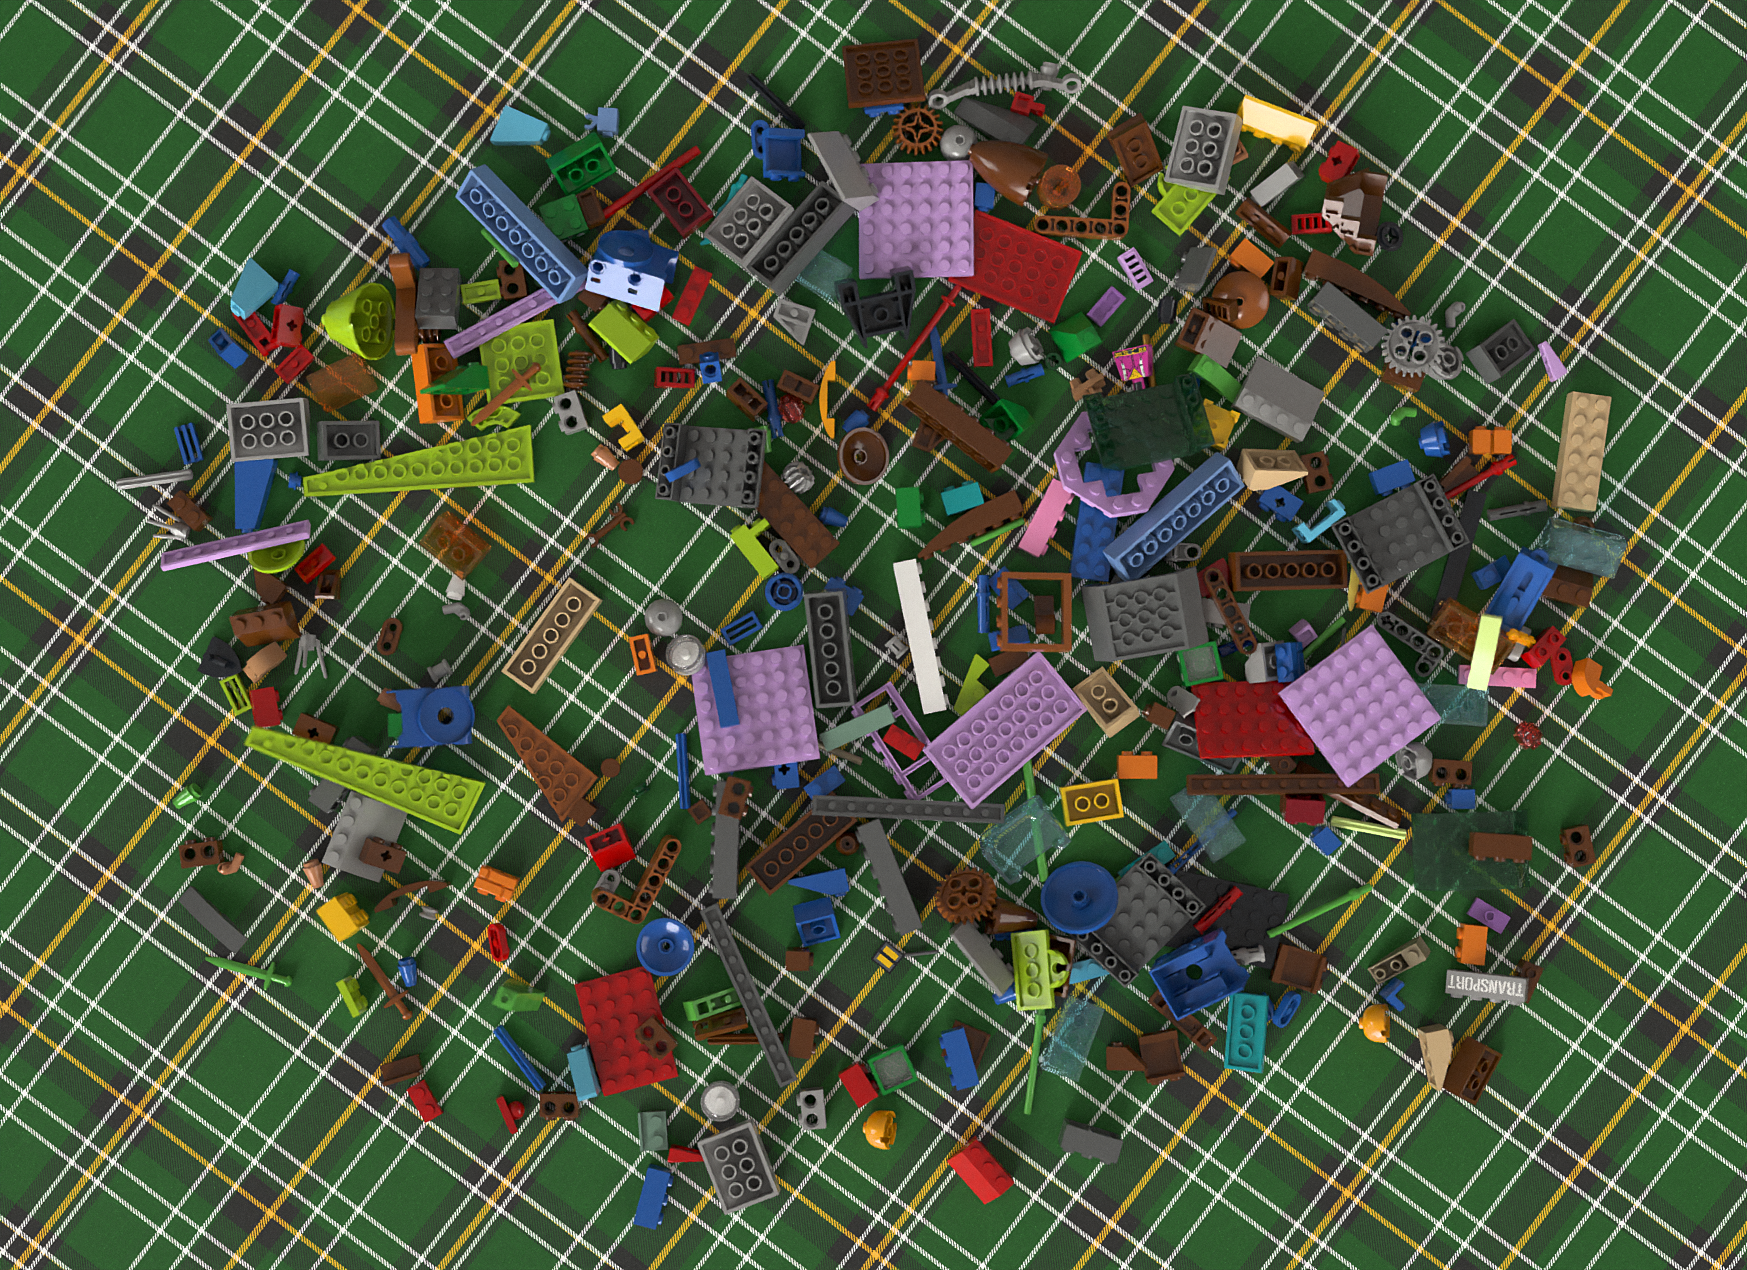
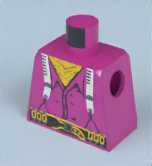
M1152 344L1112 352L1122 381L1132 380L1134 391L1145 389L1144 377L1153 375Z

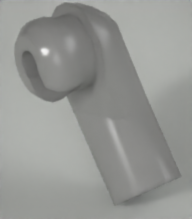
M1454 302L1446 309V328L1456 327L1455 317L1465 310L1463 302Z
M460 602L442 606L444 615L455 613L461 620H467L470 616L469 609Z

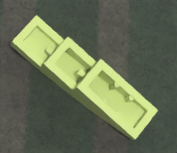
M1482 614L1467 681L1468 688L1487 690L1502 621L1500 616Z

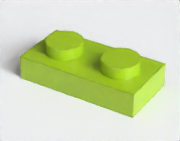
M499 279L460 285L464 305L502 299L499 290Z

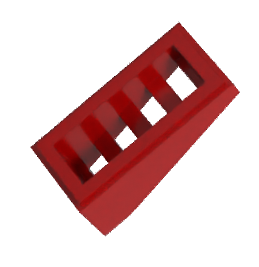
M1322 213L1291 215L1292 235L1330 234L1332 232V225L1328 220H1325V228H1322V219H1324L1321 216ZM1306 219H1309V229H1306ZM1314 219H1317V228H1314ZM1298 220H1301L1302 230H1298Z
M656 367L654 387L695 388V369ZM661 373H665L664 382H661ZM669 373H672V382H669ZM677 373H680V383H677ZM685 373H688V383H685Z
M676 1144L671 1145L667 1160L669 1163L704 1161L700 1150Z

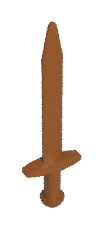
M537 362L531 363L532 366L522 375L512 369L516 379L479 411L471 426L489 417L522 386L532 391L527 380L537 371H541V365Z
M358 943L357 948L362 960L390 998V1001L386 1003L384 1008L395 1004L403 1015L402 1018L405 1020L410 1019L412 1011H409L401 1000L409 991L406 990L398 994L372 955Z

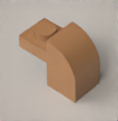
M275 641L251 657L246 662L247 665L243 668V671L256 684L270 670L279 666L287 655Z

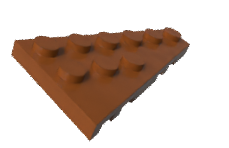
M508 705L496 721L516 749V752L525 763L541 791L545 794L559 819L563 822L599 777Z

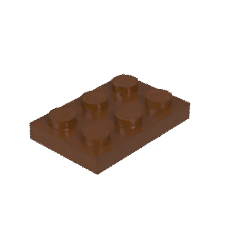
M1144 119L1110 137L1127 184L1130 187L1137 185L1164 169L1147 122Z

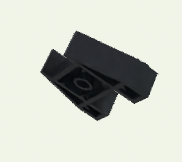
M909 266L890 269L893 290L859 297L857 281L853 278L834 281L837 301L858 340L865 349L868 348V337L900 331L901 337L908 340L916 291L913 269Z

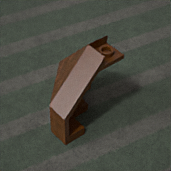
M1369 167L1327 183L1321 216L1330 222L1333 230L1342 240L1344 239L1347 242L1349 249L1354 254L1373 256L1377 239L1375 234L1379 224L1388 174L1369 171Z

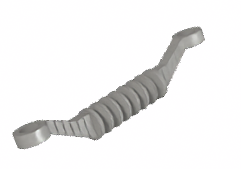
M1029 70L1027 77H1025L1023 71L1020 72L1019 78L1013 72L1011 79L1008 73H1005L1004 79L998 74L997 80H994L993 76L990 75L989 81L986 80L985 76H982L981 82H979L977 77H974L970 82L968 81L948 92L941 89L931 91L928 95V101L932 108L942 109L948 103L966 95L976 94V96H979L980 90L983 91L984 95H987L988 89L994 94L995 88H998L999 93H1002L1003 87H1005L1008 93L1011 86H1013L1016 92L1018 85H1020L1022 90L1025 91V86L1028 84L1030 90H1033L1034 87L1044 86L1061 89L1073 94L1080 90L1082 84L1080 77L1075 73L1067 74L1063 79H1056V77L1036 74ZM1070 81L1076 82V84L1073 86L1067 85V83ZM935 97L943 98L938 102L933 100Z

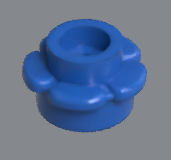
M297 471L296 473H290L288 488L296 490V487H300L301 476L298 475Z

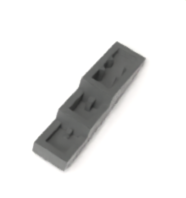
M190 886L178 899L212 935L233 953L236 954L248 940L229 917L221 913L210 900L205 899L195 887Z

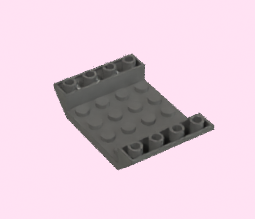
M664 423L655 499L693 504L758 508L767 430L750 428L748 430ZM693 458H698L701 467L672 482L668 481L665 475L666 472Z
M1434 474L1331 525L1367 594L1470 542Z
M1196 566L1176 569L1174 573L1104 585L1095 583L1081 586L1095 661L1114 662L1191 649L1209 642Z
M1151 852L1138 860L1116 882L1119 899L1117 909L1112 918L1104 926L1093 932L1069 934L1124 988L1139 975V971L1190 919L1193 920L1206 907Z

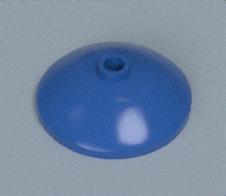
M672 918L653 920L642 929L636 943L637 956L641 964L649 972L659 976L675 975L684 970L693 957L694 940L692 934L678 920ZM664 942H668L670 944L669 949H665L663 947Z

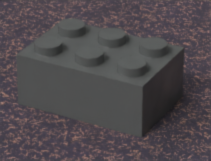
M420 268L415 313L419 329L458 328L461 298L460 285H462L459 268Z
M1067 1118L1063 1120L1058 1137L1060 1147H1063V1151L1072 1154L1076 1151L1082 1153L1081 1156L1087 1159L1099 1158L1100 1162L1111 1165V1162L1117 1164L1123 1144L1120 1134Z

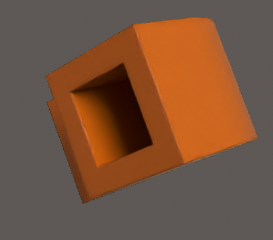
M1590 658L1575 662L1572 671L1574 689L1581 697L1591 695L1595 699H1602L1611 696L1613 689L1599 680L1603 667Z

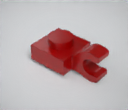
M1016 91L1010 111L1028 117L1030 112L1038 117H1043L1046 105L1034 102V96Z

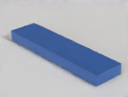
M725 649L706 653L720 727L723 729L740 725Z

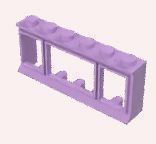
M891 681L852 706L854 710L851 713L855 718L865 714L860 706L886 690L898 710L893 712L895 718L901 714L903 715L918 740L925 744L924 748L931 743ZM877 730L866 734L867 737L871 735L875 741L872 745L877 753L882 752L885 756L883 762L887 768H892L896 773L893 777L898 785L903 784L906 788L904 794L908 800H921L948 782L943 776L944 779L918 795L906 775L928 762L930 759L927 755L902 771L876 732Z

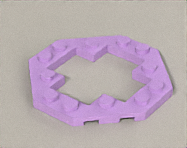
M1119 407L1082 412L1054 453L1063 489L1069 493L1076 494L1081 498L1080 500L1094 508L1095 506L1102 510L1103 514L1109 518L1147 512L1175 469L1164 434ZM1121 427L1126 444L1145 441L1154 472L1138 474L1137 481L1141 492L1107 497L1102 480L1083 483L1075 452L1091 449L1092 445L1088 432Z

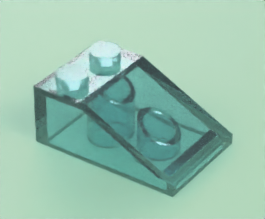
M820 250L797 276L795 281L833 304L836 299L834 281L850 278L853 268Z

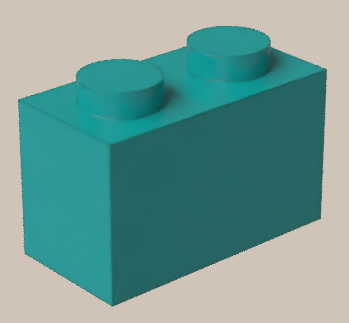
M973 480L963 482L962 487L956 489L954 486L944 488V492L940 494L947 516L984 504L978 482L973 483Z

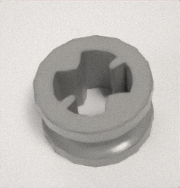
M422 905L423 911L419 915L427 919L436 920L435 914L439 910Z

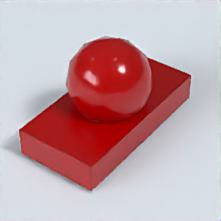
M503 1095L496 1097L495 1100L511 1134L518 1132L514 1120H519L525 1114L524 1105L519 1101H512L507 1105Z

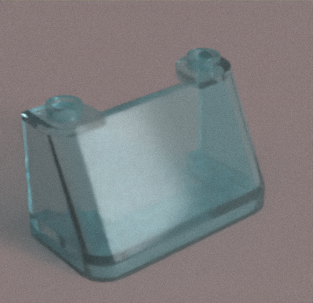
M1039 795L1031 797L1004 817V824H994L979 837L982 855L1009 885L1020 881L1024 873L1023 867L1053 846L1055 849H1064L1071 842V838Z

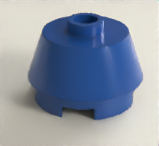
M1434 420L1420 429L1421 438H1418L1421 449H1424L1426 456L1443 458V456L1451 454L1450 450L1447 449L1450 448L1447 432L1443 429V426H1445L1443 420L1438 422Z
M790 573L774 575L767 582L765 588L768 603L780 611H788L797 607L804 593L801 581Z

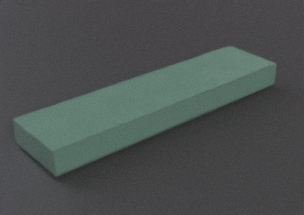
M889 703L825 731L819 734L826 751L829 752L897 720Z

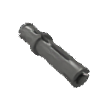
M1545 499L1488 509L1487 517L1489 521L1520 515L1530 516L1531 513L1547 511V503Z

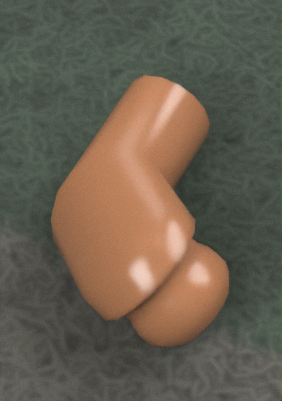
M236 852L232 861L218 865V872L223 875L237 872L245 855Z

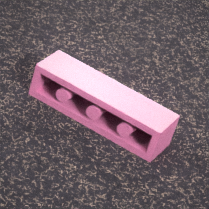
M1052 479L1017 547L1037 558L1040 554L1044 556L1048 549L1046 542L1049 537L1053 539L1057 531L1055 525L1057 521H1062L1066 513L1063 510L1066 503L1070 505L1075 496L1072 492L1065 491L1060 481Z

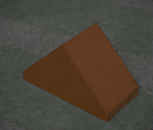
M324 569L320 573L314 595L315 598L340 600L341 570Z

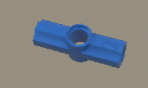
M395 216L388 218L382 227L393 239L395 246L401 253L409 252L412 263L418 271H420V268L427 267L431 260L419 247L417 240L409 231H406Z

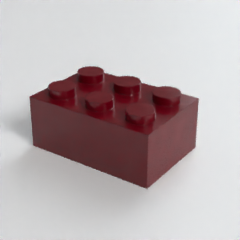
M677 167L647 190L650 198L684 240L714 217L711 209Z

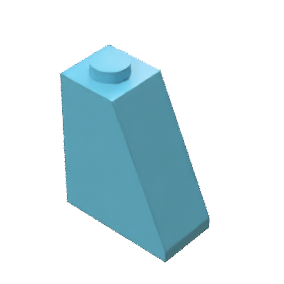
M505 105L490 141L496 146L542 145L544 141L548 140L551 131L547 123Z
M251 257L247 260L231 297L232 312L238 317L241 316L244 320L276 294L279 284Z
M582 1044L571 1047L567 1057L578 1101L597 1096L601 1091V1086L588 1046L582 1047Z

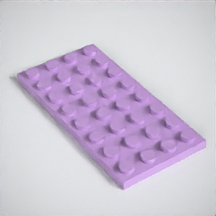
M1036 652L922 749V751L967 805L973 809L1088 709L1041 652Z

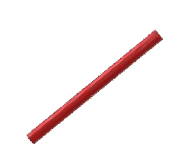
M695 145L603 209L605 218H609L645 193L674 168H681L701 154L698 147Z

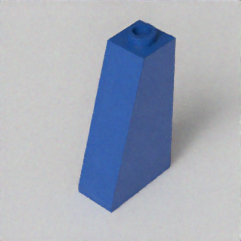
M263 459L235 462V529L241 530V533H252L253 530L260 529L278 466L277 460Z

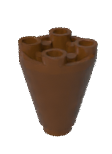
M1000 897L994 898L996 904H990L993 910H986L987 916L982 915V921H985V934L992 935L1035 928L1038 921L1036 912Z

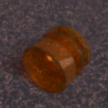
M1067 165L1050 167L1041 176L1037 184L1039 201L1051 210L1066 208L1077 198L1081 190L1079 175L1073 168ZM1056 185L1058 188H1061L1058 193L1057 190H1053Z

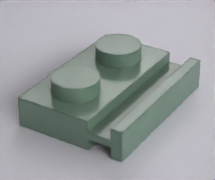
M666 1110L638 1112L640 1152L668 1150Z

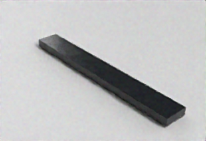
M1467 489L1458 519L1470 542L1448 553L1425 632L1432 638L1440 641H1445L1487 494Z

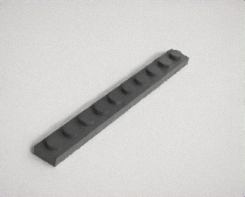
M812 796V815L1004 824L1005 804L979 803L975 808L971 809L966 802Z
M718 903L701 910L702 918L780 1088L798 1080Z

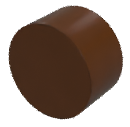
M627 459L620 464L618 474L620 479L626 484L635 485L642 481L644 468L637 460Z

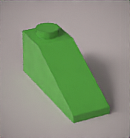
M1197 354L1187 369L1188 372L1230 402L1234 401L1242 386L1221 365L1205 354Z
M734 986L685 1001L683 1005L688 1021H697L742 1005Z

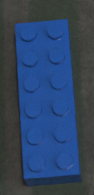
M1086 462L1082 480L1083 483L1102 480L1106 496L1121 495L1125 468ZM1079 500L1069 573H1071V578L1107 583L1111 564L1104 555L1103 550L1114 541L1118 517L1109 518L1103 514L1102 510L1095 506L1093 508L1082 500Z

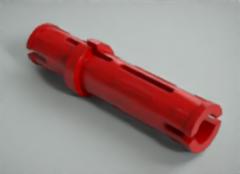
M1234 885L1193 926L1203 934L1227 909L1230 910L1232 908L1231 905L1243 893Z

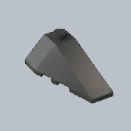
M966 97L963 98L953 113L991 140L1025 144L1038 125L1027 116Z

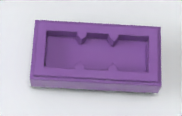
M1111 286L1086 316L1101 328L1126 297Z
M1477 897L1466 913L1499 934L1503 932L1511 918Z

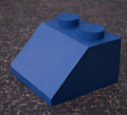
M830 897L793 906L795 921L803 947L841 938Z

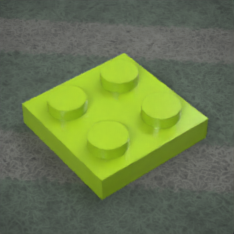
M350 975L336 983L353 1018L368 1010V1002L364 995L361 996L358 990L360 987L355 978H352Z

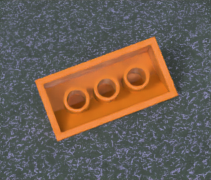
M423 343L418 345L417 354H411L420 424L464 420L462 395L420 394V390L446 372L455 370V367L458 366L457 358L453 359L445 344Z

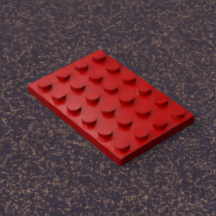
M976 210L974 214V276L949 277L947 282L960 285L962 288L1054 324L1083 252Z
M1278 680L1258 683L1241 681L1209 682L1192 685V694L1200 699L1194 711L1200 759L1313 755L1315 753L1313 740L1278 694L1292 682L1278 683Z
M639 966L574 984L604 1096L679 1076L673 1051L669 1052L662 1060L654 1059L649 1054L647 1045L645 1043L642 1045L635 1037V1030L653 1014L666 1027L651 972L644 966ZM647 1026L644 1028V1033L652 1036L654 1030L652 1027ZM657 1042L659 1050L667 1049L665 1042Z

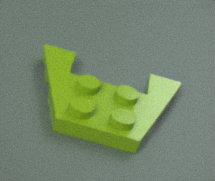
M978 654L974 655L953 708L961 716L990 692L977 681L989 666Z

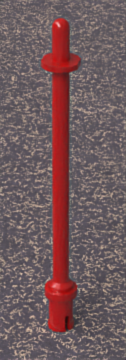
M955 285L947 297L941 296L943 303L882 387L876 388V393L866 405L867 407L877 412L883 401L889 398L890 388L948 307L956 306L953 300L961 291L960 285Z
M1509 454L1499 461H1493L1489 469L1444 493L1446 498L1449 500L1492 475H1502L1503 471L1517 465L1516 459L1508 463L1509 460L1514 458L1512 454Z

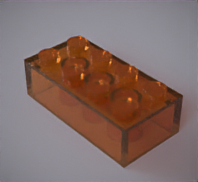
M1449 597L1428 625L1427 634L1469 661H1472L1481 616ZM1502 629L1499 631L1490 673L1494 675L1516 645L1515 641L1510 640L1509 636L1506 635L1507 632Z

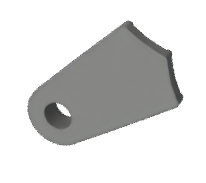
M1180 686L1172 687L1167 693V699L1184 718L1195 711L1200 701L1198 697Z

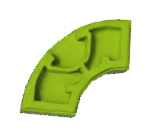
M501 405L489 417L475 426L480 431L492 425H502L509 429L521 414L512 408ZM484 407L477 409L466 419L472 423L479 411Z

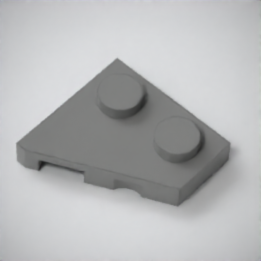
M779 298L773 317L804 346L816 310Z

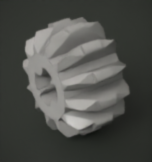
M796 460L788 464L783 470L782 477L785 479V483L795 493L802 494L814 484L815 477L803 462Z

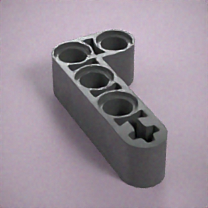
M1389 609L1382 610V613H1379L1377 618L1379 626L1421 653L1416 660L1415 671L1419 676H1429L1444 655L1442 644ZM1382 616H1390V621L1395 623L1393 629L1391 628L1392 623H1390L1389 621H1386L1385 623L1382 622ZM1405 625L1408 631L1405 634H1400L1397 631V627ZM1416 636H1421L1424 638V642L1417 645L1413 642V639ZM1432 647H1438L1440 653L1438 655H1431L1429 650ZM1425 662L1429 665V669L1421 671L1418 668L1419 664Z

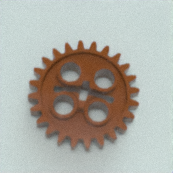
M966 866L965 871H962L959 867L958 873L952 870V876L945 875L947 880H940L942 887H936L938 893L935 894L937 899L935 903L939 913L942 914L943 918H947L949 922L954 920L956 925H958L960 920L963 925H966L967 920H970L971 924H973L975 918L981 921L980 915L987 916L986 910H993L990 904H996L994 898L997 897V888L993 879L990 878L988 872L984 873L983 869L978 871L975 866L971 871L968 866Z

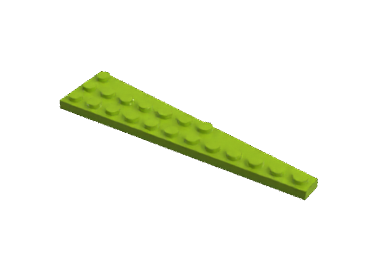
M531 425L522 426L482 437H475L366 464L363 463L353 467L303 477L304 497L535 483Z
M252 726L244 743L248 747L460 835L486 784L484 781L257 726Z

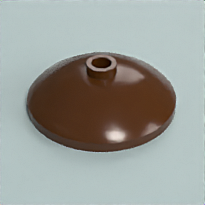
M866 427L855 428L846 433L840 441L837 452L838 464L842 473L849 481L858 485L873 484L883 477L888 468V446L883 437L875 430Z

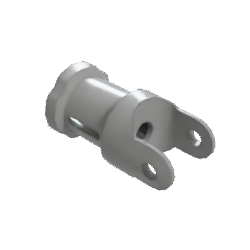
M1262 945L1250 949L1240 948L1231 952L1238 965H1249V962L1255 961L1265 962Z

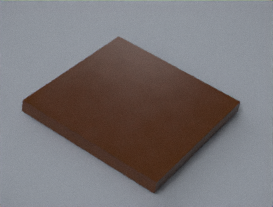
M918 39L842 46L849 108L926 101Z

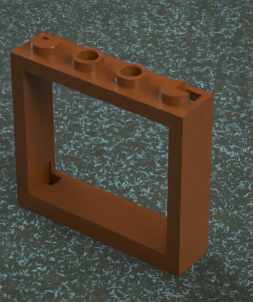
M1002 572L1000 577H997V589H1000V596H997L996 600L997 608H1000V615H997L996 625L1000 627V635L996 637L997 646H1000V651L1070 652L1072 650L1071 573ZM1008 579L1061 580V644L1008 643Z

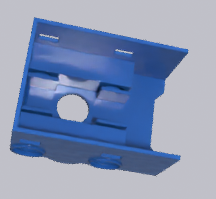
M614 230L606 232L599 238L597 252L589 264L585 290L658 312L664 282L673 284L679 251L653 244L644 236L631 231ZM595 277L601 279L600 283L592 281L593 278ZM629 288L638 290L637 294L628 292Z
M469 686L386 691V693H396V701L401 704L403 733L398 737L399 745H389V747L472 744L471 729L474 724L475 713L470 701ZM444 707L451 709L453 712V720L446 725L440 723L437 718L439 710Z
M1222 927L1188 944H1184L1170 953L1160 956L1154 961L1155 963L1149 970V974L1176 1020L1242 990L1250 977L1246 968L1237 964L1225 943L1226 934ZM1191 964L1200 966L1203 971L1202 977L1199 979L1190 978L1187 975L1186 968Z

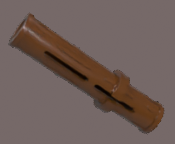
M576 309L571 311L566 317L575 327V332L580 334L600 363L605 361L609 354L592 333L588 322L585 323Z

